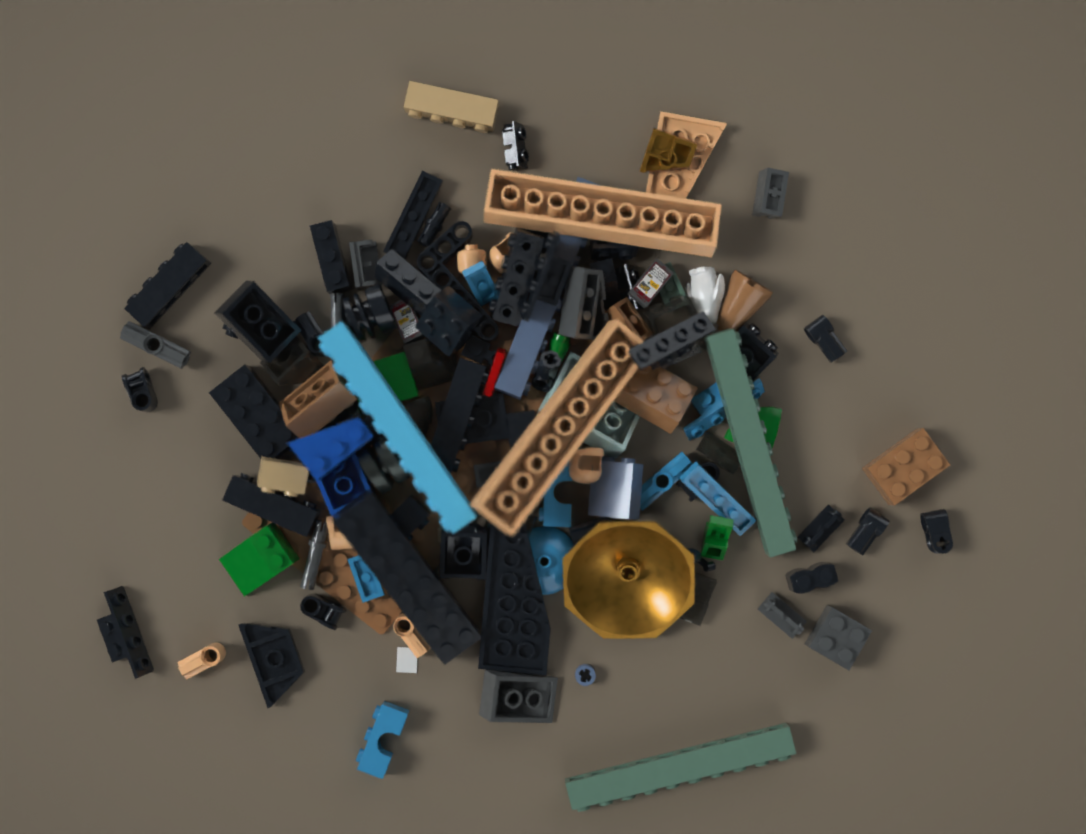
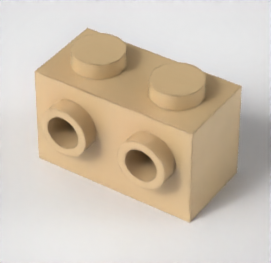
M262 456L257 486L261 487L263 492L275 493V490L285 491L284 495L298 497V494L305 493L309 470L303 463Z

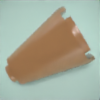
M734 270L718 313L717 329L722 331L731 328L737 332L771 298L773 292L745 274Z

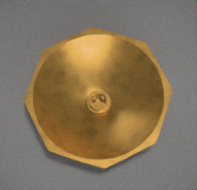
M655 521L600 522L563 557L564 606L603 639L657 638L694 605V555Z

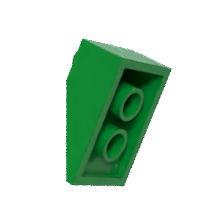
M272 522L229 551L219 561L245 597L300 558L277 524Z

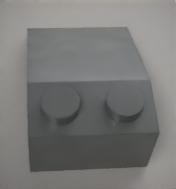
M485 670L479 715L489 722L552 723L558 678L546 675Z

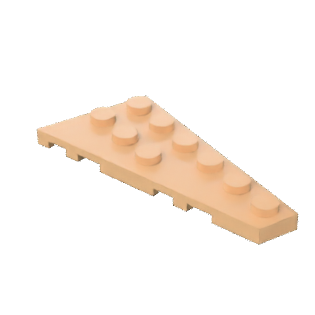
M660 111L658 130L696 142L697 147L690 167L649 171L645 193L686 199L727 123Z

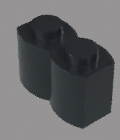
M826 562L815 563L808 569H793L785 575L789 590L798 594L810 592L816 587H830L839 581L835 565Z

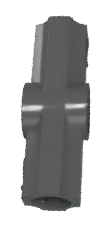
M130 321L124 325L121 331L120 339L181 369L184 368L190 358L191 351ZM158 339L160 346L156 351H153L151 344L154 340Z

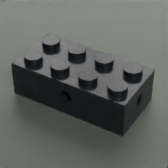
M244 364L209 392L260 459L262 456L278 459L291 449L288 445L289 442L300 439L286 426L279 402L251 366Z

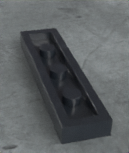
M422 170L383 253L387 254L393 249L406 260L443 184L442 179Z

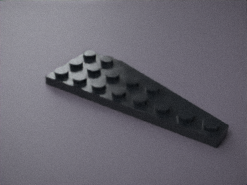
M525 520L513 536L503 533L491 523L478 669L547 675L551 627Z

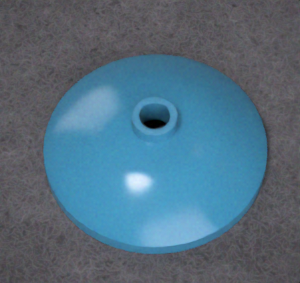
M548 526L532 528L528 530V536L542 594L548 595L559 592L563 589V557L574 547L573 541L568 535L557 528ZM542 557H546L549 560L546 566L540 564Z

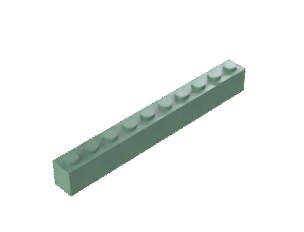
M731 328L709 334L704 337L754 516L757 520L756 523L765 554L771 558L796 550L797 536L794 529H790L788 521H791V515L788 508H784L782 501L785 499V494L782 486H778L776 478L779 477L778 469L771 462L770 456L773 455L770 443H766L764 434L767 433L764 421H760L758 416L760 405L757 398H753L751 390L754 389L752 378L751 376L747 377L745 370L748 367L745 355H741L739 346L742 345L740 335Z
M782 723L565 778V784L572 810L577 809L578 812L589 810L592 805H610L615 799L630 800L635 798V794L644 792L645 795L656 793L659 788L673 789L679 787V783L687 781L690 784L702 781V777L711 775V778L723 776L726 771L741 772L747 769L746 766L755 764L756 767L769 764L770 760H788L791 758V755L796 754L790 727L787 723Z

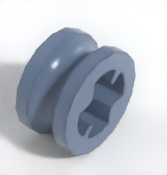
M588 664L578 666L575 671L576 681L583 686L591 685L596 678L594 668ZM585 669L590 670L589 675L591 678L589 680L586 678V681L581 680L579 672L581 670L585 672Z

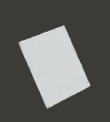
M397 647L396 672L417 673V658L407 647Z

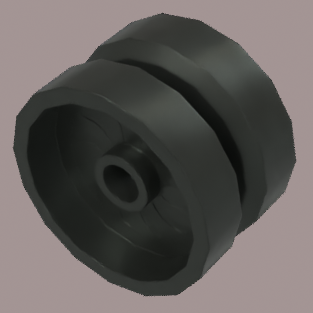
M384 435L373 441V447L377 456L367 446L356 452V456L365 474L381 494H385L393 488V482L389 473L399 483L411 477L409 472L406 473L401 467L399 455L393 454L386 444L388 439Z

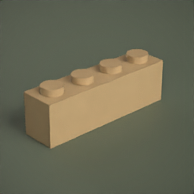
M409 81L404 103L405 112L412 118L421 119L422 116L428 117L432 122L443 124L444 121L451 122L453 126L458 128L470 126L474 127L475 131L481 133L494 131L499 108V101L497 99Z

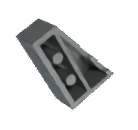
M571 266L565 283L559 335L595 340L606 325L608 313H605L603 300L606 299L602 270Z

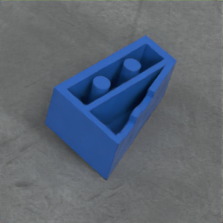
M356 418L289 442L288 445L314 478L322 480L376 436L361 418Z

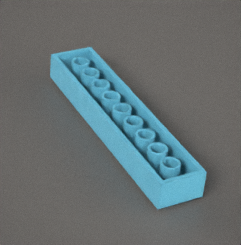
M340 322L318 337L322 342L319 345L326 357L333 358L335 363L332 366L339 376L342 375L348 380L346 386L353 396H359L362 402L359 405L366 415H372L375 421L372 424L379 434H385L388 441L386 444L393 454L398 453L402 460L399 461L401 467L406 473H412L415 478L412 482L420 493L425 492L429 498L426 500V503L433 512L438 511L442 517L439 521L447 532L451 530L452 533H455L476 519L479 514L470 506L468 498L350 327Z

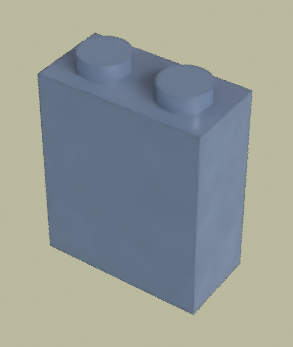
M602 456L601 477L598 481L590 483L588 515L639 519L643 464H636L635 459L621 458V462H615V457Z

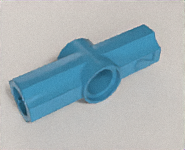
M682 451L642 484L640 503L642 511L665 491L669 490L680 479L679 477L693 465ZM659 475H666L669 481L665 487L657 486L656 478Z

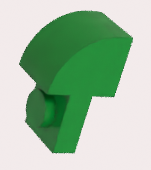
M710 516L709 522H706L702 540V557L718 560L724 559L734 519Z

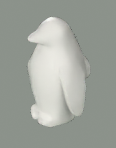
M698 267L689 271L691 285L690 283L686 284L685 294L697 312H704L714 325L717 322L724 297V277L722 274H719L717 278L713 267Z

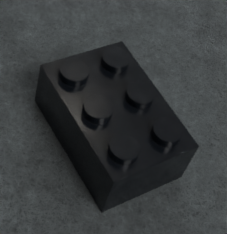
M246 280L214 312L261 361L271 363L301 331L255 281Z

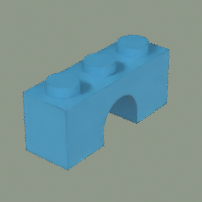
M569 461L541 497L544 498V508H539V521H543V526L571 527V504L558 502L553 493L555 486L559 482L572 481L569 476Z
M384 701L381 706H376L372 717L376 721L373 728L368 727L364 740L368 742L365 749L360 748L356 758V762H359L357 770L380 779L384 778L393 753L381 746L380 736L384 733H393L400 736L410 710Z

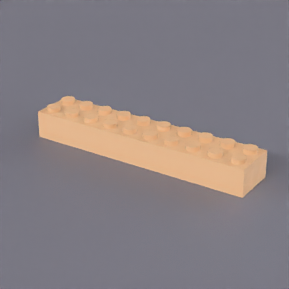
M491 169L484 208V223L553 233L554 230L561 235L712 258L717 246L721 204Z
M620 320L608 321L470 503V506L503 533L513 536L638 369L628 351L644 341Z

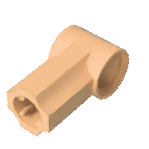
M404 613L399 614L394 622L393 629L403 639L415 657L419 658L428 652L431 647ZM407 620L411 627L404 630L400 628L399 621Z
M212 643L178 661V669L187 680L224 660L226 649L220 643ZM210 649L216 651V660L212 659L209 656Z

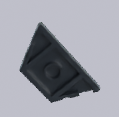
M241 623L238 625L265 703L267 708H270L305 672L290 628Z

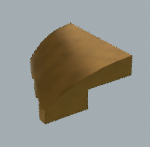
M653 128L639 172L646 173L647 171L690 167L697 143Z

